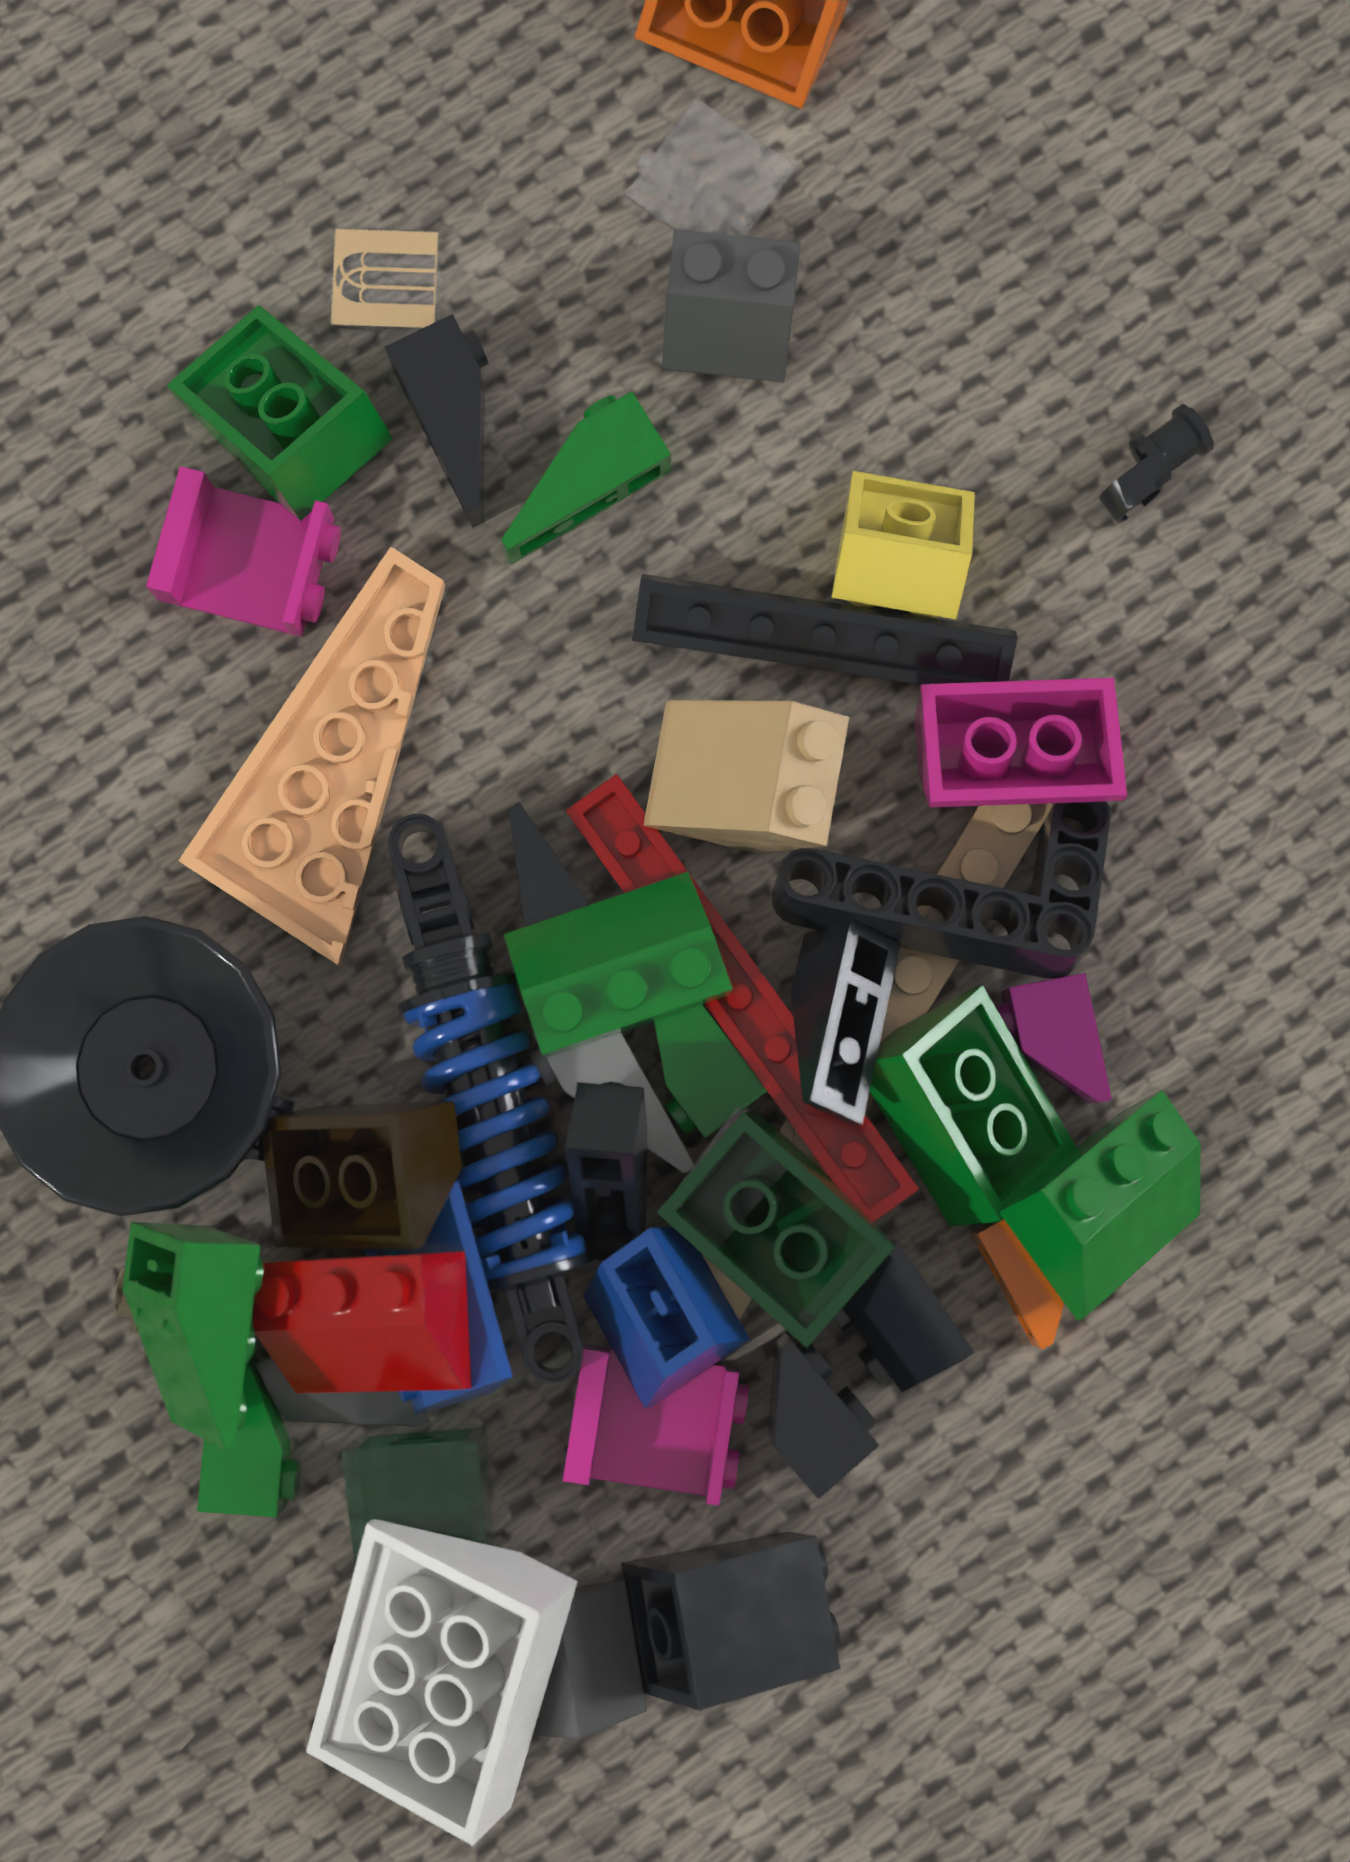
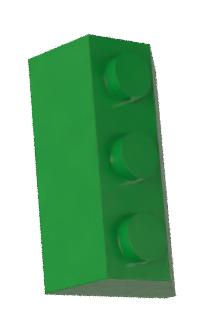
M689 872L504 934L519 988L541 1053L545 1058L730 995L733 990L712 928Z
M983 985L974 987L899 1027L880 1042L870 1093L950 1227L1001 1221L1003 1217L999 1213L1000 1210L1077 1148Z
M1161 1090L1114 1116L999 1211L1077 1321L1091 1313L1200 1215L1201 1143Z

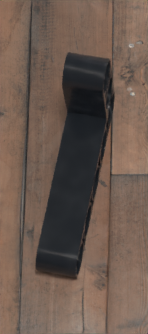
M1107 801L1053 804L1039 833L1030 894L819 849L800 848L790 852L780 865L772 890V906L782 920L799 927L819 930L852 918L900 943V948L1046 979L1061 978L1069 975L1076 968L1094 938L1111 819L1110 807ZM1063 818L1078 820L1084 825L1087 832H1078L1071 829L1065 824ZM1054 875L1070 877L1076 882L1079 890H1068L1062 887L1056 881ZM796 879H804L811 882L819 893L802 895L797 893L790 886L789 882ZM856 893L871 894L879 900L882 907L867 909L858 904L853 895ZM931 906L942 914L945 921L937 923L925 920L919 914L917 907ZM993 919L998 921L1005 927L1008 935L996 936L989 933L983 927L981 920ZM1055 932L1062 935L1068 941L1071 949L1061 950L1054 947L1048 942L1045 933Z

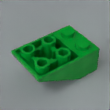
M131 1222L122 1289L172 1423L224 1451H235L237 1430L243 1426L246 1417V1399L242 1391L245 1365L250 1360L255 1345V1334L251 1324L254 1295L259 1291L263 1280V1264L259 1256L260 1245L204 1225Z

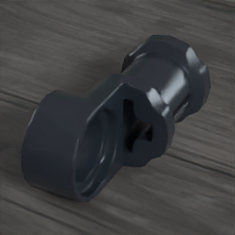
M1181 404L1172 410V419L1147 437L1139 434L1129 441L1130 451L1138 464L1116 479L1099 497V500L1117 523L1127 520L1126 513L1138 503L1142 502L1145 507L1154 500L1163 490V485L1171 480V472L1195 454L1204 456L1214 449V441L1209 428L1194 409Z

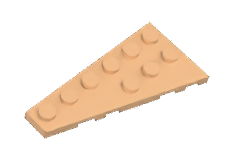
M392 547L384 555L178 860L340 967L343 962L445 590V584L441 578Z

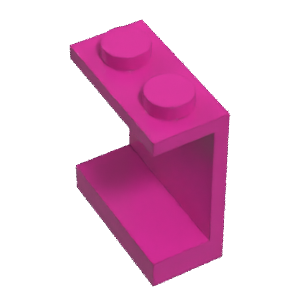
M180 466L146 588L158 601L303 637L307 621L316 623L320 616L325 588L324 586L317 585L323 561L333 563L337 555L341 538V527L334 525L335 518L325 502L315 500L312 512L300 521L281 503L214 487L205 472Z
M585 1344L563 1481L589 1485L590 1478L695 1494L705 1496L706 1504L719 1506L722 1488L734 1490L739 1450L728 1449L732 1423L744 1424L749 1385L738 1384L739 1371L737 1368L714 1364L651 1408L645 1409L613 1349Z

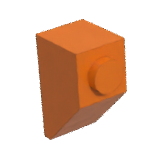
M1002 1219L999 1222L985 1223L969 1232L1032 1346L1043 1350L1052 1345L1064 1302L1006 1221Z

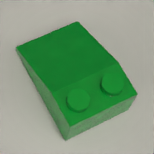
M257 305L167 384L172 394L251 476L300 521L312 512L315 500L323 502L393 440L366 392L260 305Z

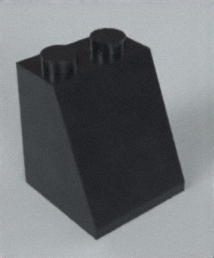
M784 1532L621 1563L644 1694L701 1711L840 1669L837 1647L840 1644V1631L838 1623L829 1609L825 1587L828 1577V1565L822 1549L818 1546L815 1535Z

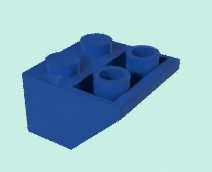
M673 1227L649 1228L603 1261L584 1294L587 1304L645 1409L651 1408L750 1340L701 1252Z

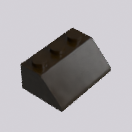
M454 1101L317 1106L270 1116L266 1131L262 1135L275 1247L416 1249L423 1247L462 1168Z

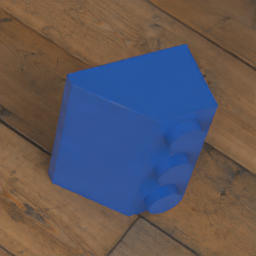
M459 1181L454 1182L423 1247L416 1249H360L362 1257L465 1251L472 1388L465 1390L398 1391L402 1402L412 1401L415 1415L489 1395L513 1377Z

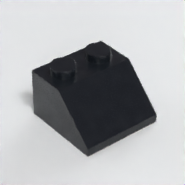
M890 1239L896 1247L834 1316L833 1320L842 1332L854 1326L867 1348L858 1353V1355L877 1383L882 1386L891 1380L894 1386L902 1393L964 1361L975 1352L896 1240Z

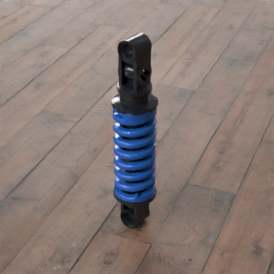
M411 814L396 822L388 838V848L399 889H397L398 898L410 942L415 947V950L404 955L402 960L405 971L413 973L412 978L414 984H416V994L398 1005L399 1013L401 1016H404L408 1024L425 1028L426 1032L414 1040L412 1047L414 1055L420 1060L436 1061L437 1065L431 1067L423 1074L421 1080L423 1089L431 1094H445L446 1099L442 1101H454L460 1155L464 1166L461 1168L455 1182L459 1181L462 1195L481 1193L482 1195L481 1198L465 1206L472 1228L490 1226L491 1229L490 1233L475 1239L489 1293L506 1291L524 1363L528 1371L535 1378L546 1383L563 1382L576 1373L583 1357L582 1339L564 1275L594 1261L591 1251H588L585 1238L580 1233L567 1232L565 1222L574 1216L573 1200L568 1197L543 1199L542 1194L562 1185L568 1175L566 1168L557 1163L534 1165L533 1159L553 1151L559 1141L557 1134L553 1131H535L533 1122L543 1118L549 1112L550 1107L545 1098H527L524 1087L537 1082L541 1075L539 1067L535 1064L518 1065L515 1054L526 1050L531 1045L530 1034L524 1030L512 1032L508 1030L507 1025L511 1024L510 1017L519 1014L522 1010L516 974L495 973L494 968L491 966V957L488 956L489 950L493 948L490 934H473L472 929H475L466 892L461 875L456 871L450 844L443 827L438 821L428 815ZM417 832L429 833L437 839L435 854L428 861L422 863L410 862L402 854L405 840ZM546 1333H560L572 1345V1356L562 1367H545L535 1356L534 1345Z

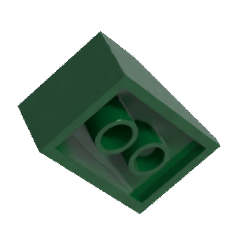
M755 1109L743 1112L657 1211L664 1220L806 1348L896 1247L798 1147Z

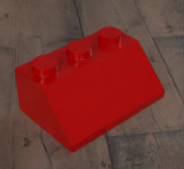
M465 1251L262 1263L263 1280L259 1291L254 1295L253 1301L254 1333L295 1393L465 1390L472 1388Z

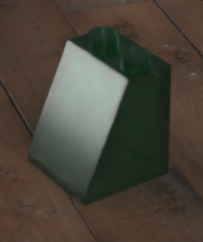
M487 1427L358 1436L342 1451L355 1565L366 1524L373 1519L494 1546Z

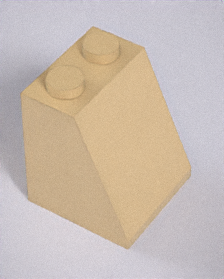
M666 701L643 826L754 853L827 846L849 717L794 701Z

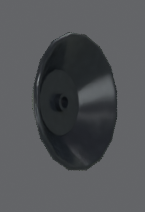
M149 916L89 924L38 954L2 1002L0 1009V1129L19 1165L65 1202L117 1216L180 1208L229 1179L266 1131L282 1074L275 1015L247 965L202 930ZM151 1056L155 1061L156 1070L149 1079L144 1080L139 1074V1063L145 1057Z

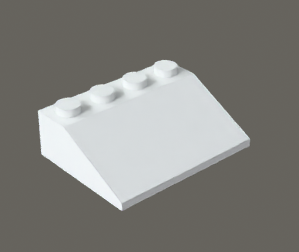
M371 1520L366 1524L306 1753L473 1846L512 1807L578 1581L521 1552L382 1520Z

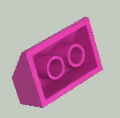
M1114 678L921 684L914 723L918 773L929 808L1126 800L1127 787Z

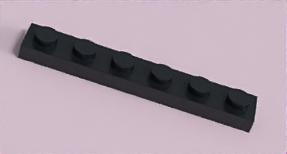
M642 574L632 641L921 685L1009 681L1018 636L1014 630Z

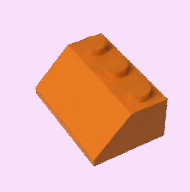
M645 0L634 38L802 109L841 25L849 0Z

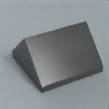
M625 1579L576 1587L532 1736L581 1739L647 1711Z

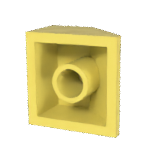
M852 471L835 568L832 598L847 600L850 604L857 607L872 608L881 606L908 611L916 616L929 618L944 617L956 620L972 557L975 492Z

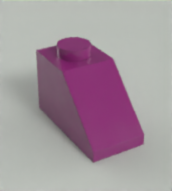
M1086 973L1009 987L1001 991L1003 1003L995 1004V1007L1027 1063L1088 1104L1112 1100Z

